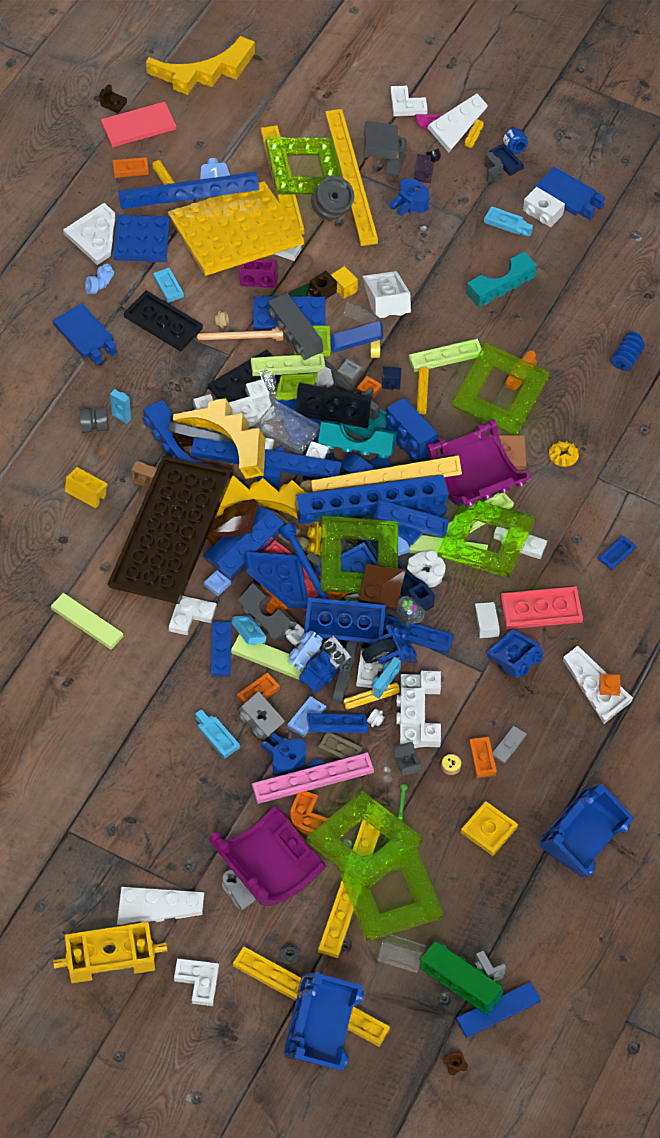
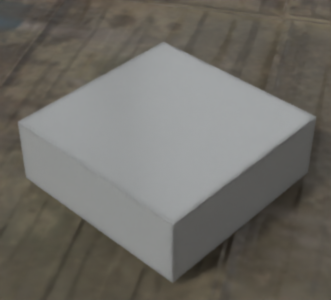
M348 359L338 369V372L351 383L354 382L362 371L361 366Z

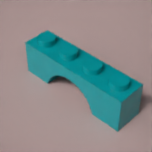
M522 252L510 259L509 273L496 279L480 275L467 282L466 294L478 307L487 305L495 298L502 297L506 292L518 288L526 281L532 280L536 276L537 265L525 252Z
M324 420L321 422L318 444L327 446L329 449L340 447L341 451L345 452L358 450L359 454L370 455V453H376L377 457L388 458L394 454L397 432L378 429L370 439L359 441L347 434L343 423Z

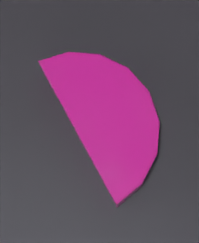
M415 114V120L420 128L429 131L428 125L443 115Z

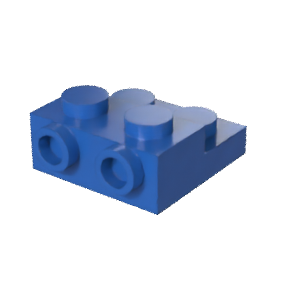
M514 629L486 652L489 659L500 664L504 672L516 679L521 675L525 676L529 672V668L534 663H540L543 658L541 644Z

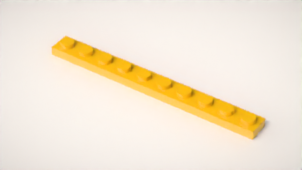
M343 110L325 111L342 178L350 183L354 191V202L350 209L360 245L378 244L377 233Z

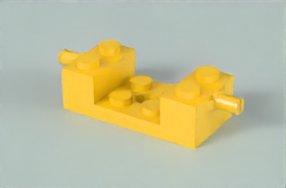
M149 922L65 935L66 958L53 960L54 969L67 967L70 973L71 984L91 981L93 973L133 967L134 974L155 971V953L167 952L166 942L161 944L153 943ZM112 945L116 949L113 953L108 954L104 952V948Z

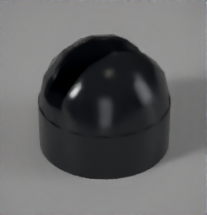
M439 149L426 153L429 161L433 163L441 158Z

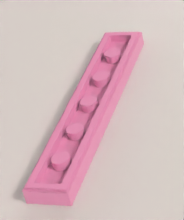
M367 752L252 783V788L257 804L371 774L374 773V768Z

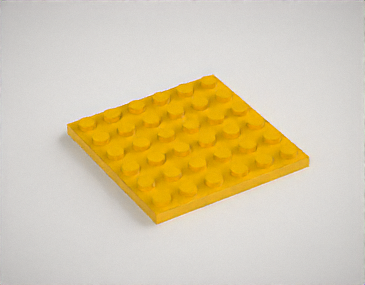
M265 181L259 182V190L220 195L168 211L170 221L205 276L304 244V238Z

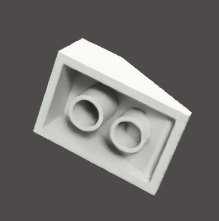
M397 271L362 276L371 309L376 317L385 318L388 315H404L411 312L410 292Z

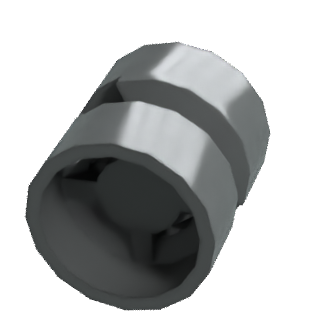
M105 406L95 407L93 411L90 408L79 409L82 433L92 432L93 429L97 431L108 430Z

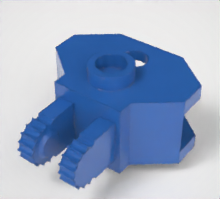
M405 178L400 182L399 196L389 206L392 209L399 207L397 213L400 216L407 212L424 213L429 209V189L416 179Z
M321 651L315 658L312 657L308 660L305 670L299 677V682L310 686L312 693L319 692L335 678L340 668L335 669L330 663L329 655L325 651Z
M272 733L269 735V738L275 743V747L266 741L260 744L263 750L271 756L273 774L276 777L296 772L305 765L306 743L301 738L292 740L281 739L277 734Z

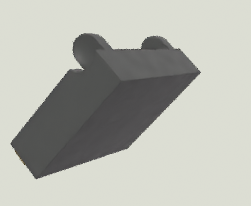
M366 121L364 127V157L372 156L396 160L399 157V152L404 153L407 151V140L404 137H399L398 125Z

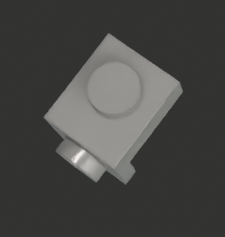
M484 951L476 954L473 963L474 968L481 969L490 979L499 981L504 977L506 971L505 964L493 968Z

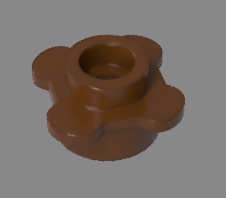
M460 1051L451 1053L449 1056L446 1055L443 1058V1063L447 1065L450 1075H456L457 1072L461 1070L466 1071L468 1068V1064L464 1062L463 1053Z

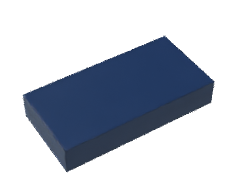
M504 144L489 151L496 157H499L503 164V170L509 176L524 169V164Z

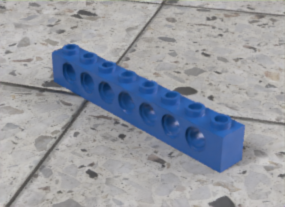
M444 475L299 494L296 495L294 505L299 524H312L318 521L329 522L333 519H349L354 516L375 514L378 500L417 509L433 505L441 506L446 504L449 493Z

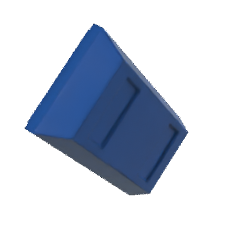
M621 536L598 557V560L613 570L637 546L625 536Z

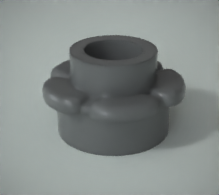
M286 945L284 949H281L280 958H282L283 963L294 965L299 961L300 950L297 947Z

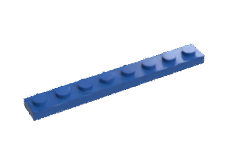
M257 172L122 190L118 191L121 209L256 191L259 190Z
M199 437L194 438L191 456L239 464L236 444ZM265 449L264 469L319 479L340 475L342 462Z

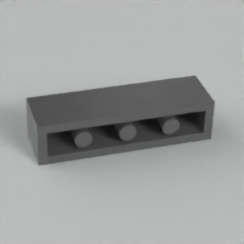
M288 293L268 301L269 309L267 312L269 317L276 321L279 331L284 332L287 342L292 343L297 355H301L305 361L323 352L322 339Z

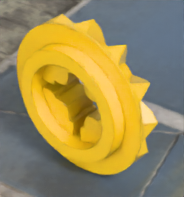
M559 440L558 443L553 444L550 448L549 457L554 464L568 467L577 462L579 457L578 448L575 447L574 443H568L567 440L565 442ZM568 450L567 454L561 455V451Z

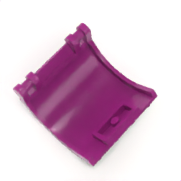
M495 419L488 420L486 424L476 425L477 431L452 441L446 442L442 438L434 444L432 442L426 444L430 457L429 460L459 455L462 474L444 477L449 493L448 498L455 505L465 504L466 507L476 504V499L481 497L482 500L493 497L492 493L499 491V494L510 490V486L516 485V487L525 485L527 484L526 480L532 478L529 471L520 472L509 460L499 438ZM490 430L491 436L487 437L486 431ZM440 449L441 455L437 456L436 451Z
M276 806L252 828L237 837L223 840L222 835L218 831L209 837L212 846L260 905L272 906L291 898L309 885L327 867Z

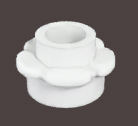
M375 709L369 716L367 722L371 724V727L375 725L377 727L380 726L385 717L382 715V710Z

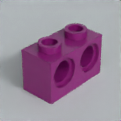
M257 259L239 266L240 286L276 288L278 280L277 260Z

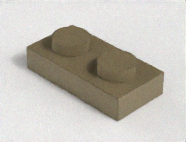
M327 732L318 746V751L341 760L362 754L363 748L333 733Z

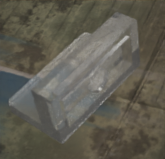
M386 934L382 941L377 961L418 973L420 958L425 952L426 945Z

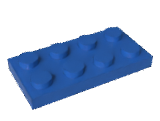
M254 296L253 331H270L277 327L276 321L269 317L267 310L269 309L268 301L278 296ZM291 297L312 326H325V297Z

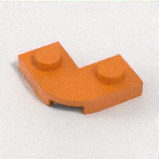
M307 791L297 793L291 807L292 824L300 832L323 840L330 824V819L312 813L318 801V795Z

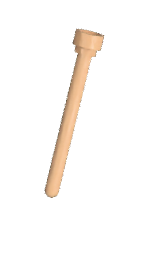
M277 327L270 331L197 334L198 340L276 339V341H283V331H279Z

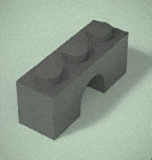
M252 583L238 599L242 604V610L247 614L251 613L255 617V623L260 627L264 626L268 630V636L273 640L284 641L287 637L285 635L288 629L293 630L298 623L285 610L278 609L273 615L269 616L266 608L272 597L260 585Z

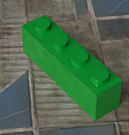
M435 941L420 958V969L486 1015L503 998V987L497 980L487 977L481 969L474 968L468 964L465 958L455 955L444 944L441 945Z

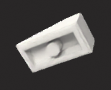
M494 602L476 603L475 610L479 638L499 637L500 630Z

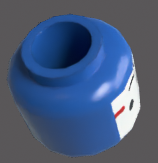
M519 128L508 130L503 137L504 145L514 154L523 152L528 146V138Z

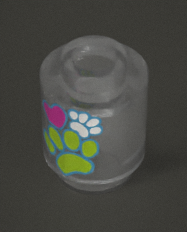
M404 596L399 600V611L411 624L419 623L424 619L425 610L413 597Z

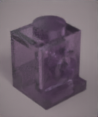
M417 155L414 179L419 182L431 183L434 163H431V156Z

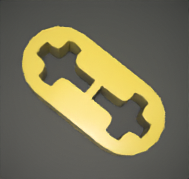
M380 340L370 342L371 358H380Z

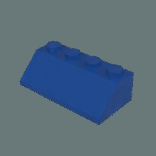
M258 505L251 533L222 537L203 555V558L232 582L246 568L244 554L246 552L261 553L280 534V529L284 526V522L272 511Z
M308 597L304 633L311 630L316 632L315 636L319 635L324 639H330L334 636L337 640L369 643L383 636L387 608L386 605Z

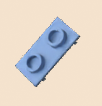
M310 630L304 633L298 648H294L289 654L290 659L288 663L295 664L294 667L299 671L302 668L305 669L306 663L312 658L307 654L308 650L315 654L322 645L321 641L323 638L319 635L315 636L316 632Z

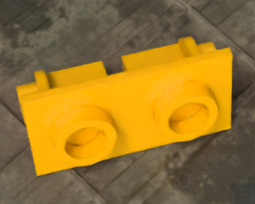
M318 521L308 529L309 548L307 553L312 552L316 556L321 557L320 542L322 539H327V528L325 525H319Z

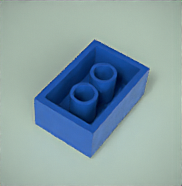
M405 398L386 408L385 430L397 432L396 442L398 447L403 449L413 462L429 460L430 457L426 444L438 442V433Z

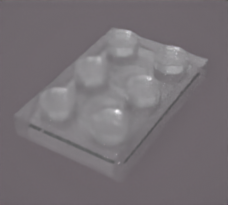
M275 400L254 425V429L259 428L263 435L274 439L277 443L301 455L318 435L321 425Z

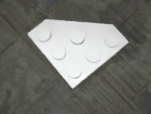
M103 203L63 229L64 235L96 265L111 256L116 219L115 212Z

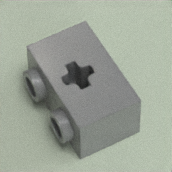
M259 691L237 710L240 713L239 717L241 720L248 723L253 728V733L258 738H262L263 741L285 722ZM259 715H261V716L263 717V718L260 719V720L257 719V716H259Z

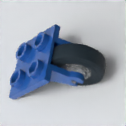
M390 624L386 625L389 633L370 641L371 646L362 652L365 663L378 661L379 664H383L394 657H400L401 661L417 663V653L407 640L409 636L406 630Z

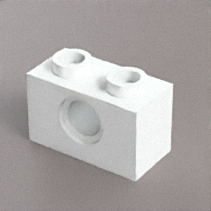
M536 187L524 199L523 211L538 219L541 223L552 227L563 216L565 203Z

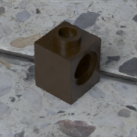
M324 271L309 281V293L312 297H325L326 300L337 293V281L327 271Z

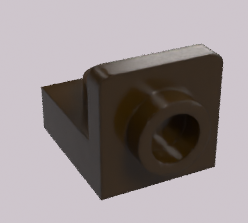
M109 84L99 94L101 106L115 113H119L127 103V98L112 92V85Z

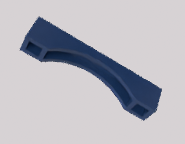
M367 514L354 521L353 536L360 544L363 542L366 544L381 567L406 569L400 592L402 597L407 601H413L412 604L417 606L415 609L420 614L433 608L435 594L423 580L414 576L402 564L372 516Z

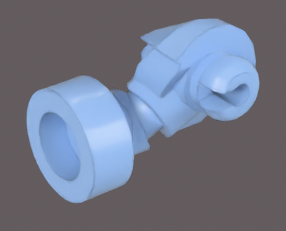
M110 264L100 266L97 270V277L88 276L86 278L85 290L87 294H96L99 290L106 288L114 276V270Z

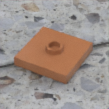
M499 435L502 446L517 470H526L524 435Z

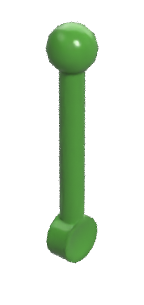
M406 784L400 785L401 798L398 822H402L405 791L408 789Z

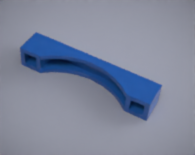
M163 400L143 409L144 417L142 420L144 425L152 430L154 439L160 441L161 447L166 454L168 453L171 458L208 465L191 458L177 445L172 432L168 431L169 423L172 422V412Z

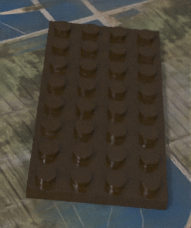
M162 456L109 579V588L180 604L233 476L232 471Z

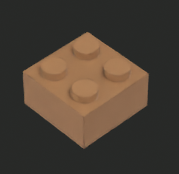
M136 461L131 469L132 483L149 489L157 468Z

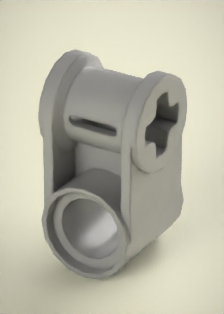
M228 870L224 873L222 888L240 911L256 901L233 870Z

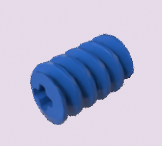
M633 331L627 333L610 360L613 366L625 371L632 369V366L636 363V360L646 346L641 335Z

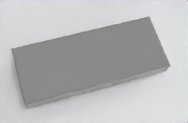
M513 726L494 750L493 757L505 764L527 734Z

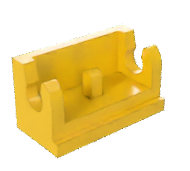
M76 467L66 477L65 492L96 509L99 506L100 498L104 500L108 484Z

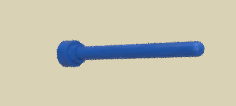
M292 523L284 525L280 529L282 537L290 541L321 599H329L296 538V528Z

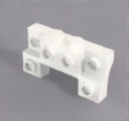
M263 379L246 384L245 390L248 397L229 402L233 409L232 415L243 413L249 423V428L255 424L275 419V412ZM211 394L193 399L195 410L208 408V402L213 401ZM201 428L202 430H206V431H210V432L222 434V433L217 432V431H214V430H210V429H206V428Z
M421 671V675L401 674L400 695H397L396 706L400 707V712H397L396 724H400V744L413 742L414 748L440 747L441 724L425 723V694H440L441 671Z

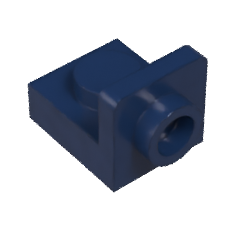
M383 367L382 389L400 390L402 368Z

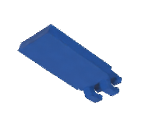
M553 167L534 187V189L538 187L565 203L564 209L575 216L580 213L589 220L595 215L593 213L595 207L601 209L605 205L603 202L605 197L556 167Z
M83 303L53 320V325L83 358L89 356L96 366L102 363L100 358L102 354L98 351L99 349L104 348L111 357L117 354L115 349L117 345L113 342V336Z

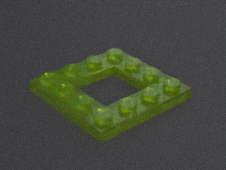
M266 137L265 145L277 194L312 195L315 188L325 178L331 176L342 177L332 138ZM287 155L318 156L323 177H292Z
M485 343L451 405L453 408L485 423L488 420L495 419L498 429L511 435H518L550 378L551 372ZM493 368L525 382L509 411L478 397Z
M476 500V504L468 507L465 504L460 505L437 555L440 558L510 578L534 527L536 517ZM476 520L509 530L499 553L464 544Z
M322 516L320 591L360 593L363 573L341 572V538L378 541L377 566L398 569L397 521Z
M361 791L307 836L306 842L368 890L422 843L423 837L365 792ZM362 819L390 839L385 846L367 861L339 840Z
M414 841L342 862L337 866L366 941L444 917ZM402 869L415 903L379 914L366 879Z

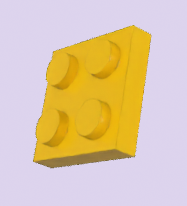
M485 801L463 826L461 834L494 856L518 828V824Z

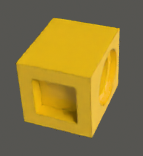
M345 266L331 274L337 281V293L343 299L356 293L358 290V279Z

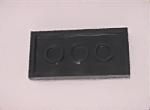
M147 290L124 312V318L180 352L203 329L202 323Z
M266 349L253 358L273 357V355ZM251 359L209 383L208 389L217 399L226 398L229 403L248 397L245 390L246 384L263 379L268 390L279 383L281 375L252 376Z
M299 383L295 415L341 422L345 425L368 429L372 396Z

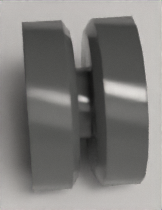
M338 176L325 178L315 188L311 196L313 210L318 216L326 220L339 219L354 202L352 186L347 180Z

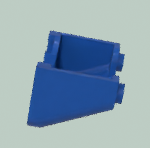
M600 783L582 790L544 834L538 845L580 877H588L596 869L594 867L596 864L594 859L615 834L620 832L623 834L631 827L630 822L634 817Z
M316 972L305 973L299 986L285 1043L284 1057L343 1071L349 1058L346 1050L343 1049L352 1008L356 1007L363 1000V986Z

